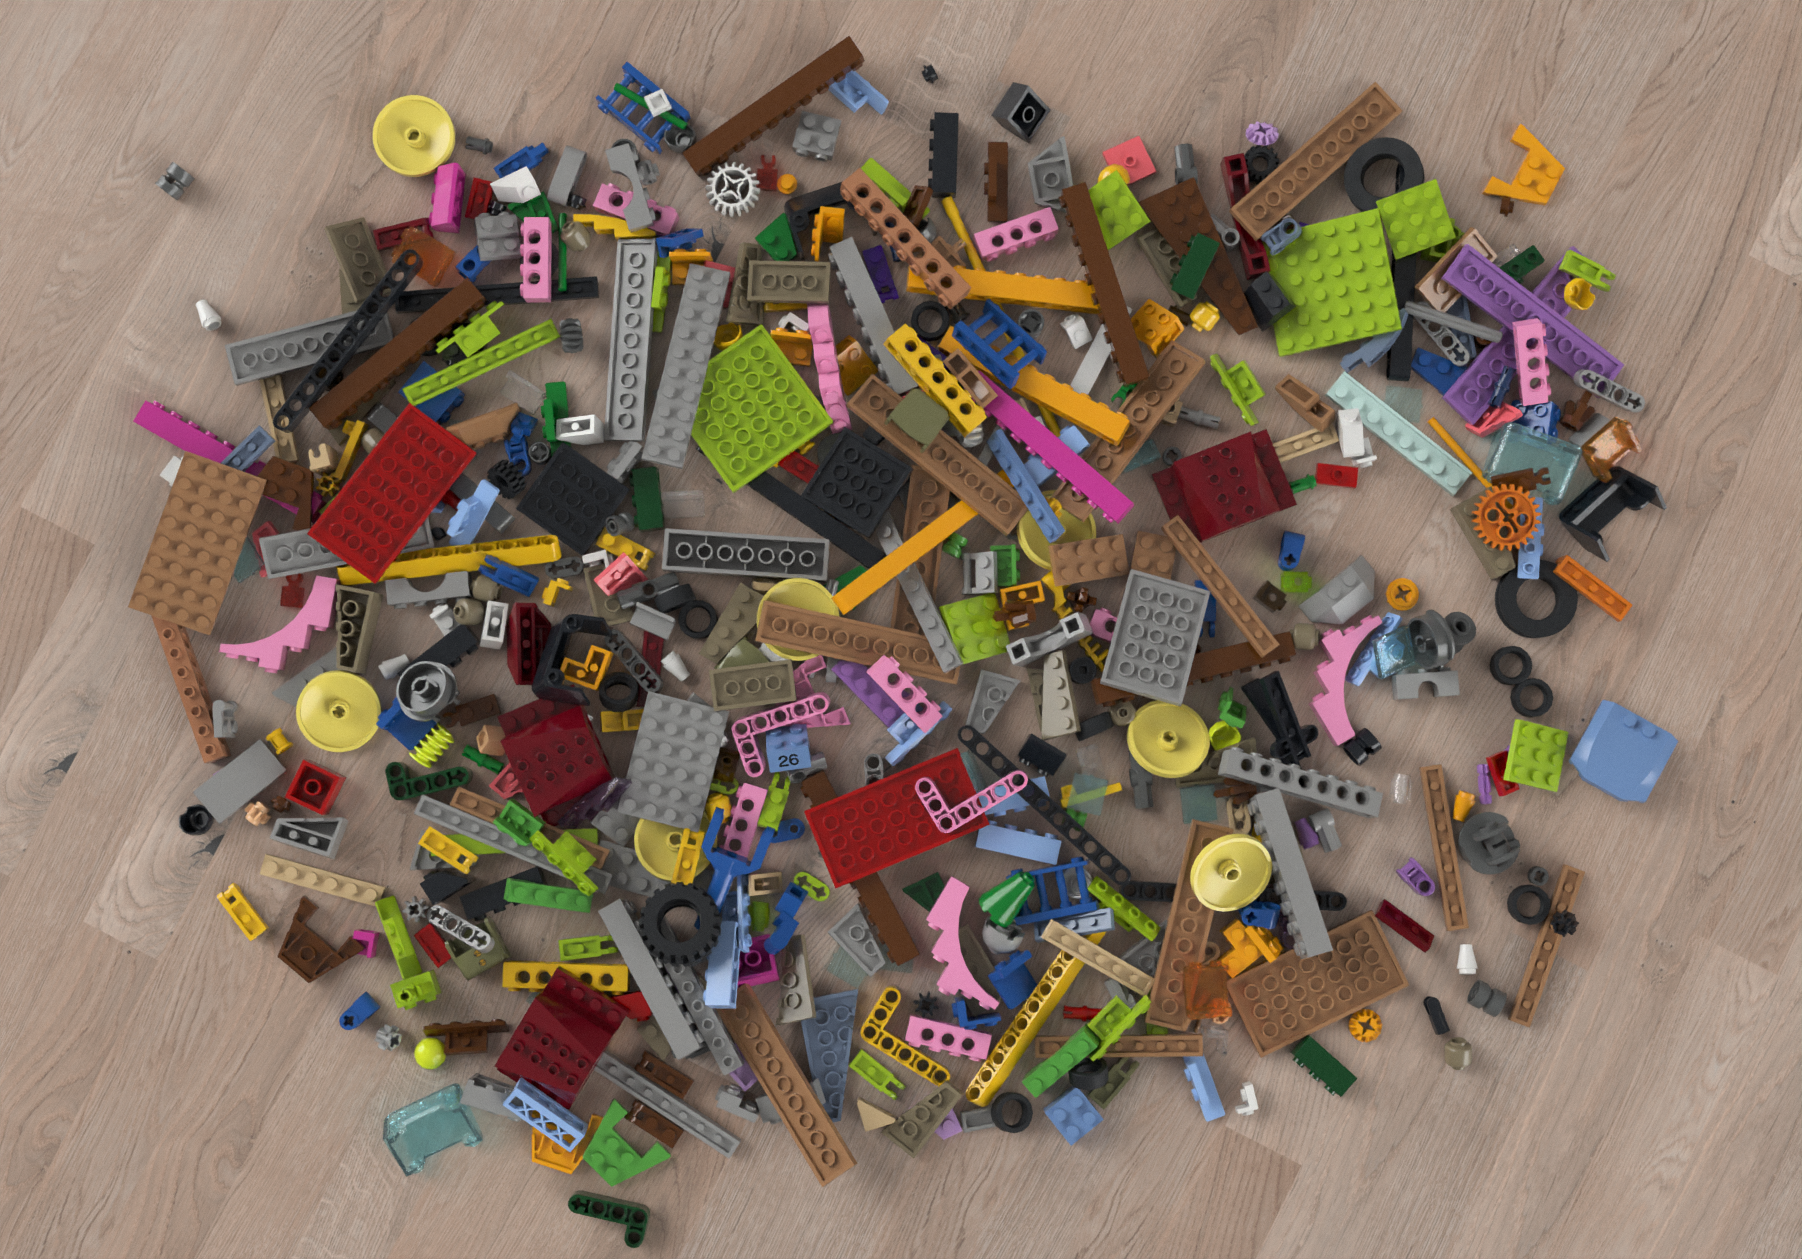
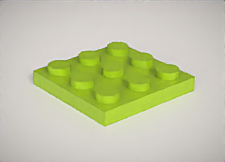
M1117 170L1088 190L1108 250L1151 221Z
M1436 179L1376 201L1395 260L1456 238Z
M988 593L939 607L942 620L964 664L1008 652L1006 646L1010 644L1004 621L996 622L993 618L994 612L1000 611L995 593Z
M1515 719L1503 780L1557 792L1569 732Z

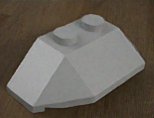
M1361 555L1298 607L1311 622L1343 624L1374 599L1375 571Z

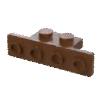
M988 142V162H984V175H988V182H984V195H987V221L1007 222L1008 143Z
M493 1019L491 1022L473 1020L470 1023L454 1021L445 1025L430 1023L429 1026H423L422 1031L426 1037L445 1036L444 1053L448 1056L488 1053V1033L509 1032V1026L502 1019Z

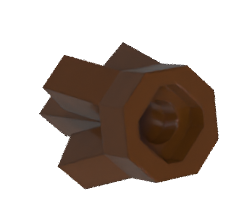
M1584 391L1576 403L1572 400L1565 402L1563 416L1559 421L1563 427L1575 432L1581 429L1583 423L1595 412L1594 407H1588L1587 405L1592 393Z
M1081 587L1075 592H1068L1067 599L1076 612L1082 613L1085 608L1096 605L1097 598L1088 594V588Z
M1007 600L1004 604L1005 607H1001L1000 611H995L993 614L996 622L1009 620L1014 628L1036 622L1033 600Z
M1225 777L1223 783L1235 787L1215 790L1213 793L1215 798L1239 794L1233 798V804L1239 805L1257 795V789L1255 785Z

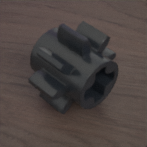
M1566 909L1562 913L1557 911L1553 915L1554 919L1550 922L1553 925L1554 932L1563 937L1567 933L1573 935L1579 924L1576 921L1575 914L1567 912Z
M930 991L927 992V996L919 993L920 999L913 1001V1003L918 1004L915 1012L921 1011L922 1018L927 1013L933 1016V1008L939 1009V1006L934 1005L937 997L931 998ZM923 1000H926V1002L931 1001L929 1009L926 1007L921 1008Z

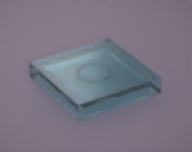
M1402 626L1372 640L1379 678H1387L1415 665L1410 628L1408 626Z
M970 750L961 753L960 756L975 791L979 792L985 789L987 785L974 754Z

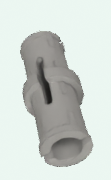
M1183 406L1181 407L1180 412L1182 413H1179L1177 419L1194 422V425L1199 426L1201 424L1217 430L1218 422H1220L1219 416L1203 413V410L1195 411Z

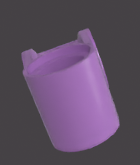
M1410 857L1408 859L1409 862L1401 869H1397L1396 873L1417 895H1431L1435 890V883L1425 873L1420 864ZM1422 881L1428 884V889L1425 892L1419 889Z

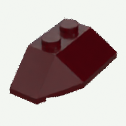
M514 603L507 622V664L516 685H532L551 630V623L540 611L536 603Z

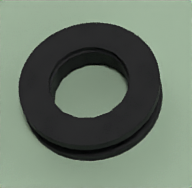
M1377 138L1366 142L1352 154L1345 168L1344 185L1351 202L1359 211L1364 212L1378 208L1376 201L1385 198L1373 196L1364 187L1363 179L1365 172L1370 165L1378 160L1392 159L1400 163L1404 168L1405 179L1403 185L1394 194L1424 183L1423 165L1417 152L1409 144L1396 138Z
M1540 560L1538 579L1547 582L1555 594L1553 611L1548 617L1541 620L1526 617L1518 607L1517 592L1519 587L1526 580H1529L1517 578L1518 564L1515 565V568L1506 572L1500 579L1495 592V607L1503 624L1513 633L1526 638L1547 637L1563 630L1573 619L1578 604L1577 590L1553 573L1557 564Z

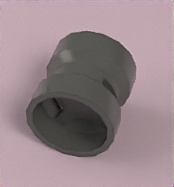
M535 442L529 448V456L537 464L544 465L551 459V449L543 442Z
M628 512L620 513L618 516H610L606 519V529L611 536L631 532L634 529V519Z

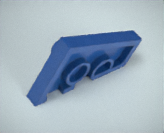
M1419 347L1416 349L1411 361V369L1427 383L1435 387L1443 396L1468 368L1466 366L1458 367L1451 360Z

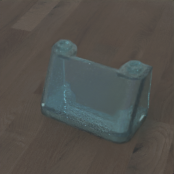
M1505 423L1493 436L1481 477L1492 483L1491 476L1533 468V472L1536 473L1539 469L1547 467L1549 474H1544L1542 478L1550 477L1551 483L1548 485L1538 483L1536 484V490L1542 492V498L1545 500V503L1559 505L1572 480L1583 450L1577 445L1520 424Z
M454 1083L390 1113L385 1118L383 1141L406 1177L421 1172L427 1157L461 1141L466 1147H474L483 1141V1134L471 1107L460 1103L463 1090L459 1084Z

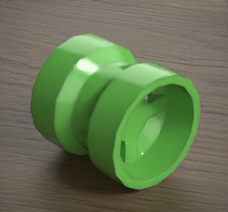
M954 532L948 537L949 541L943 545L942 551L959 559L962 554V547L967 545L968 540Z
M1067 806L1065 812L1084 827L1087 813L1083 811L1077 812L1074 808ZM1073 827L1075 831L1080 832L1077 827Z

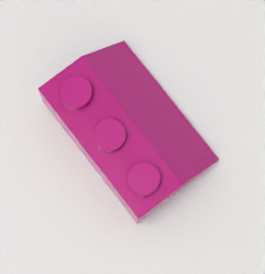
M458 163L438 166V171L434 174V185H436L435 193L433 192L431 196L433 212H430L429 224L438 232L460 234L466 173Z
M770 934L751 938L752 945L749 947V953H744L740 950L737 989L743 984L756 986L780 980L776 957L769 954L764 948V942Z

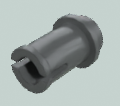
M468 136L466 139V144H469L465 145L466 149L480 151L484 155L492 152L493 142L488 138L483 140Z

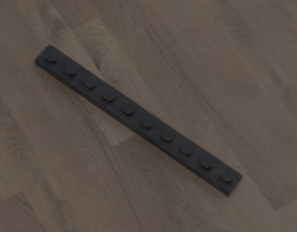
M597 276L566 279V291L558 290V279L551 280V302L599 298ZM531 281V284H537L539 281ZM523 282L476 286L487 299L484 302V307H487L493 301L497 303L502 301L504 305L529 304L520 295V284H523ZM455 287L403 291L395 301V312L397 314L426 312Z

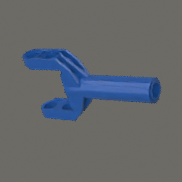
M716 807L701 847L715 870L706 893L714 899L720 914L733 879L739 875L748 874L761 868L775 829L767 826L766 830L763 831L752 861L723 848H714L713 844L724 818V809ZM697 915L694 927L697 930L700 928L699 915Z

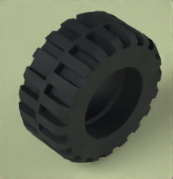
M676 882L675 886H671L670 883L664 885L665 889L660 891L658 888L654 891L655 895L652 898L648 897L645 901L646 906L642 907L640 912V934L647 949L660 962L664 964L670 963L675 967H678L679 964H683L684 967L691 966V962L696 961V963L702 961L703 956L706 955L708 957L712 953L711 949L713 946H717L719 942L718 936H721L722 930L721 917L714 899L703 888H696L695 884L692 883L684 885L683 882ZM683 906L694 909L700 917V928L696 935L690 940L680 943L667 940L661 931L663 917L676 907Z

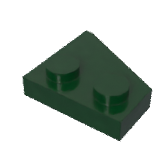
M936 872L902 888V890L930 912L945 886L939 873Z

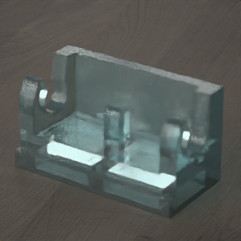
M1153 439L1145 441L1121 475L1161 458Z

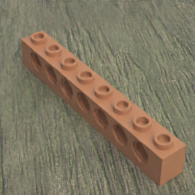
M861 168L857 169L841 183L840 193L846 201H850L855 206L856 212L868 220L869 226L882 235L883 241L896 250L899 259L906 261L910 265L913 274L920 276L924 280L926 288L937 294L938 300L943 306H948L951 310L969 294L971 289L969 284ZM863 192L867 197L861 198L857 194ZM877 207L881 212L875 213L871 208ZM891 222L895 227L889 228L885 223ZM905 237L909 242L903 243L899 238ZM919 252L923 257L916 258L913 253ZM927 267H933L937 272L930 273ZM941 282L949 283L950 287H942Z
M152 616L204 763H214L230 757L231 753L226 739L214 738L213 703L186 628Z

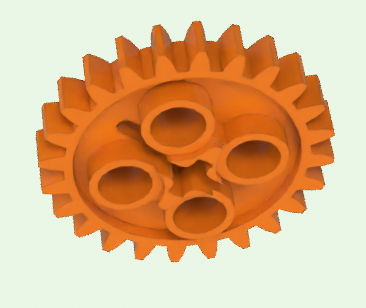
M1501 484L1500 490L1497 486H1493V492L1485 490L1487 497L1479 496L1482 501L1481 504H1474L1479 509L1478 511H1472L1473 514L1477 515V518L1471 521L1478 523L1473 530L1481 531L1477 537H1485L1484 544L1491 541L1490 548H1495L1498 544V550L1503 551L1504 546H1506L1508 551H1511L1512 545L1516 549H1520V542L1527 545L1526 538H1534L1531 532L1539 531L1534 525L1541 523V521L1536 520V517L1540 516L1541 513L1535 512V509L1540 505L1532 504L1536 498H1528L1530 491L1526 490L1522 493V486H1518L1516 490L1514 484H1510L1508 489L1506 484ZM1508 497H1511L1513 500L1511 508H1506L1505 500ZM1496 502L1499 503L1501 510L1496 507ZM1493 509L1496 512V517L1490 521L1487 514ZM1503 513L1510 514L1508 520L1517 528L1518 531L1516 533L1510 522L1503 521L1505 518ZM1520 514L1525 516V522L1522 525L1517 523V517ZM1503 526H1506L1508 529V534L1505 537H1501L1499 534Z

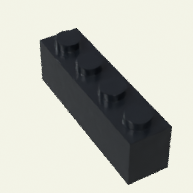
M934 112V119H930V131H934V138L929 139V151H933V159H929L928 171H932V179L928 178V187L934 190L932 193L933 198H947L949 196L956 198L959 113Z
M460 624L397 674L401 677L407 668L422 661L437 662L448 668H455L463 662L462 658L467 654L470 656L479 649L480 640L468 625Z
M538 866L508 877L548 885L542 868ZM507 878L459 897L467 919L474 918L475 922L486 918L487 912L494 911V914L506 910L505 905L513 903L514 906L522 903L509 902L504 899Z

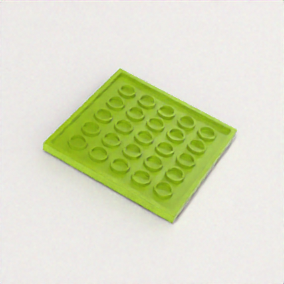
M1379 208L1301 227V235L1276 255H1271L1268 245L1265 241L1262 242L1271 270L1269 273L1273 274L1296 306L1273 324L1280 357L1402 330ZM1295 229L1287 230L1286 232L1291 234Z
M761 324L709 360L691 436L730 490L735 493L833 424V420Z

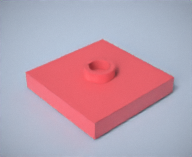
M1140 136L1102 153L1107 166L1118 164L1128 171L1130 177L1128 186L1156 173Z

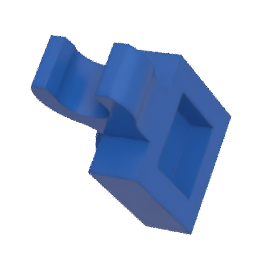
M519 412L511 423L510 430L514 434L510 441L519 443L523 435L530 437L538 424V419Z

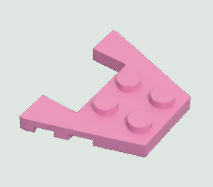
M818 655L808 659L793 671L797 699L814 694L807 675L827 667L823 656ZM816 698V699H815V704H816L818 707H820L819 702H818V700H817V698ZM797 704L795 706L798 713L806 712V708L803 705ZM843 706L826 714L821 713L784 726L806 724L807 728L849 725L851 723ZM778 711L781 719H786L785 712Z

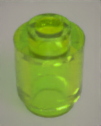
M752 902L749 911L752 931L764 932V928H769L771 909L769 908V903Z

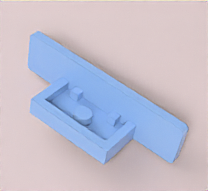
M850 71L846 74L845 79L839 83L834 82L828 89L854 113L867 102L882 115L889 103L883 94L879 93L856 71Z
M486 479L481 480L473 496L462 499L457 505L458 511L448 523L450 526L446 532L451 536L450 545L472 544L500 491Z
M1535 497L1536 499L1532 502V504L1540 505L1535 509V512L1541 513L1540 516L1536 517V520L1541 521V523L1534 525L1539 531L1531 532L1534 538H1526L1527 545L1519 543L1517 578L1520 579L1539 578L1540 556H1543L1541 536L1544 535V524H1542L1543 498ZM1520 514V525L1525 522V516Z
M1390 612L1382 619L1383 623L1378 626L1371 636L1369 642L1349 670L1345 681L1360 686L1369 671L1377 678L1383 680L1404 647L1400 641L1392 636L1403 619L1401 616Z
M945 701L938 705L941 708L939 712L943 717L926 733L905 713L887 729L899 742L885 757L892 766L903 761L905 755L911 749L916 748L920 741L926 735H929L940 721L948 717L952 708ZM918 703L915 710L920 712L923 708Z
M749 874L737 876V891L728 892L722 908V921L738 922L739 950L744 953H749V947L752 945L748 927L751 925V917L748 913L750 896L747 893Z
M1204 1054L1203 1056H1182L1186 1069H1184L1185 1076L1188 1082H1192L1194 1088L1191 1089L1195 1102L1199 1101L1205 1120L1208 1122L1224 1116L1225 1111Z

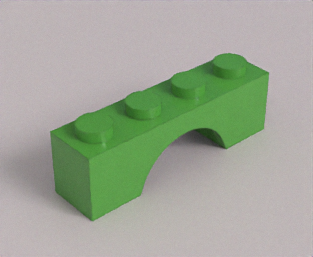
M507 878L504 899L509 902L590 913L593 894L588 896L574 887L550 886Z
M1085 1024L1056 1053L1047 1060L1039 1062L1027 1072L1022 1083L1035 1098L1038 1097L1095 1050L1099 1045L1100 1038Z

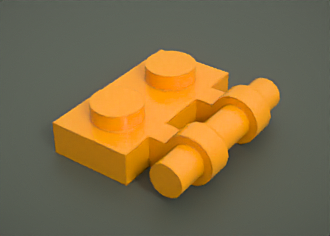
M1248 925L1244 929L1269 963L1276 960L1284 949L1280 945L1278 937L1274 936L1269 929Z

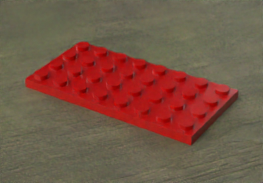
M409 403L307 534L370 581L377 584L477 453Z
M958 748L804 811L835 889L990 825L985 812L952 832L943 833L936 826L915 790V785L919 779L923 777L931 778L950 809L977 794ZM923 781L920 783V789L923 792H929L931 785L929 782ZM977 798L978 805L982 807L979 798ZM934 799L931 801L932 809H941L942 804L939 800ZM963 806L959 809V813L962 817H969L970 809ZM945 817L941 820L943 827H952L953 822L950 818Z

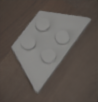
M1063 136L1027 164L1035 204L1067 213L1065 208H1061L1059 196H1061L1062 189L1073 186L1065 136Z
M336 647L272 692V694L296 707L298 698L308 682L322 673L340 670L337 669Z

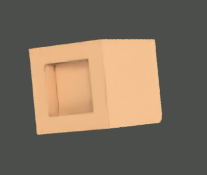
M483 726L476 737L481 754L503 756L505 750L500 741L505 737L502 727Z

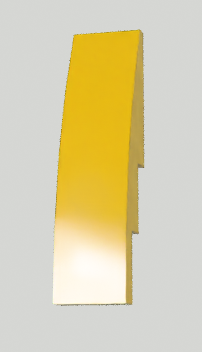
M573 214V222L580 221L585 227H594L596 234H614L617 242L618 239L657 238L656 232L648 228L630 232L627 222L622 219L591 214Z
M644 709L627 710L624 712H600L601 732L639 730Z

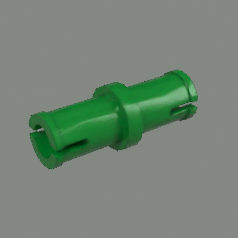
M469 744L463 750L462 756L476 762L477 766H483L497 775L502 771L504 763L490 757L488 754H481L479 750Z

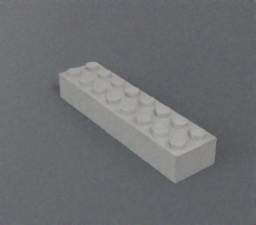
M850 237L829 246L828 260L831 262L832 270H837L836 278L840 288L845 287V299L849 307L853 306L854 308L853 316L857 325H862V337L865 343L869 342L871 345L869 346V352L873 361H878L879 363L877 366L881 379H886V385L901 397L906 396V392L912 388L919 389V385L883 345L887 338L895 331L853 238Z
M665 528L662 570L665 572L783 580L805 578L815 582H827L830 540Z
M1277 788L1257 794L1248 800L1249 804H1247L1250 815L1254 816L1256 822L1254 824L1257 836L1260 835L1262 844L1269 852L1272 860L1271 875L1274 876L1276 882L1273 886L1277 896L1280 895L1282 900L1280 907L1283 915L1287 916L1289 922L1287 924L1290 936L1293 935L1295 944H1293L1295 953L1301 959L1332 951L1333 948L1280 789Z
M618 899L599 910V914L677 1060L683 1059L705 1047V1039L700 1030L697 1029L690 1011L688 1012L680 993L676 990L675 984L670 974L668 975L664 963L660 962L657 957L655 958L650 953L641 937L639 919L636 915L638 910L633 901L629 902L628 899Z

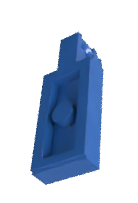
M543 142L535 148L533 145L526 146L493 169L500 179L526 166L530 171L543 161L541 158L548 154L549 150Z

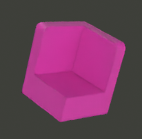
M364 929L354 930L353 939L359 940L366 946L363 951L358 953L359 955H365L367 958L376 957L380 932Z

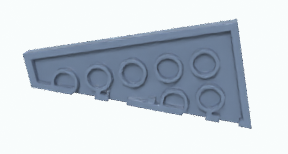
M858 989L814 997L816 1018L801 1021L812 1080L819 1078L826 1100L823 1107L832 1122L841 1121Z

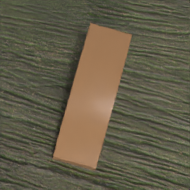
M959 348L942 361L982 408L998 396Z
M1290 374L1275 386L1276 391L1302 418L1321 433L1335 421V410L1322 402L1319 394Z

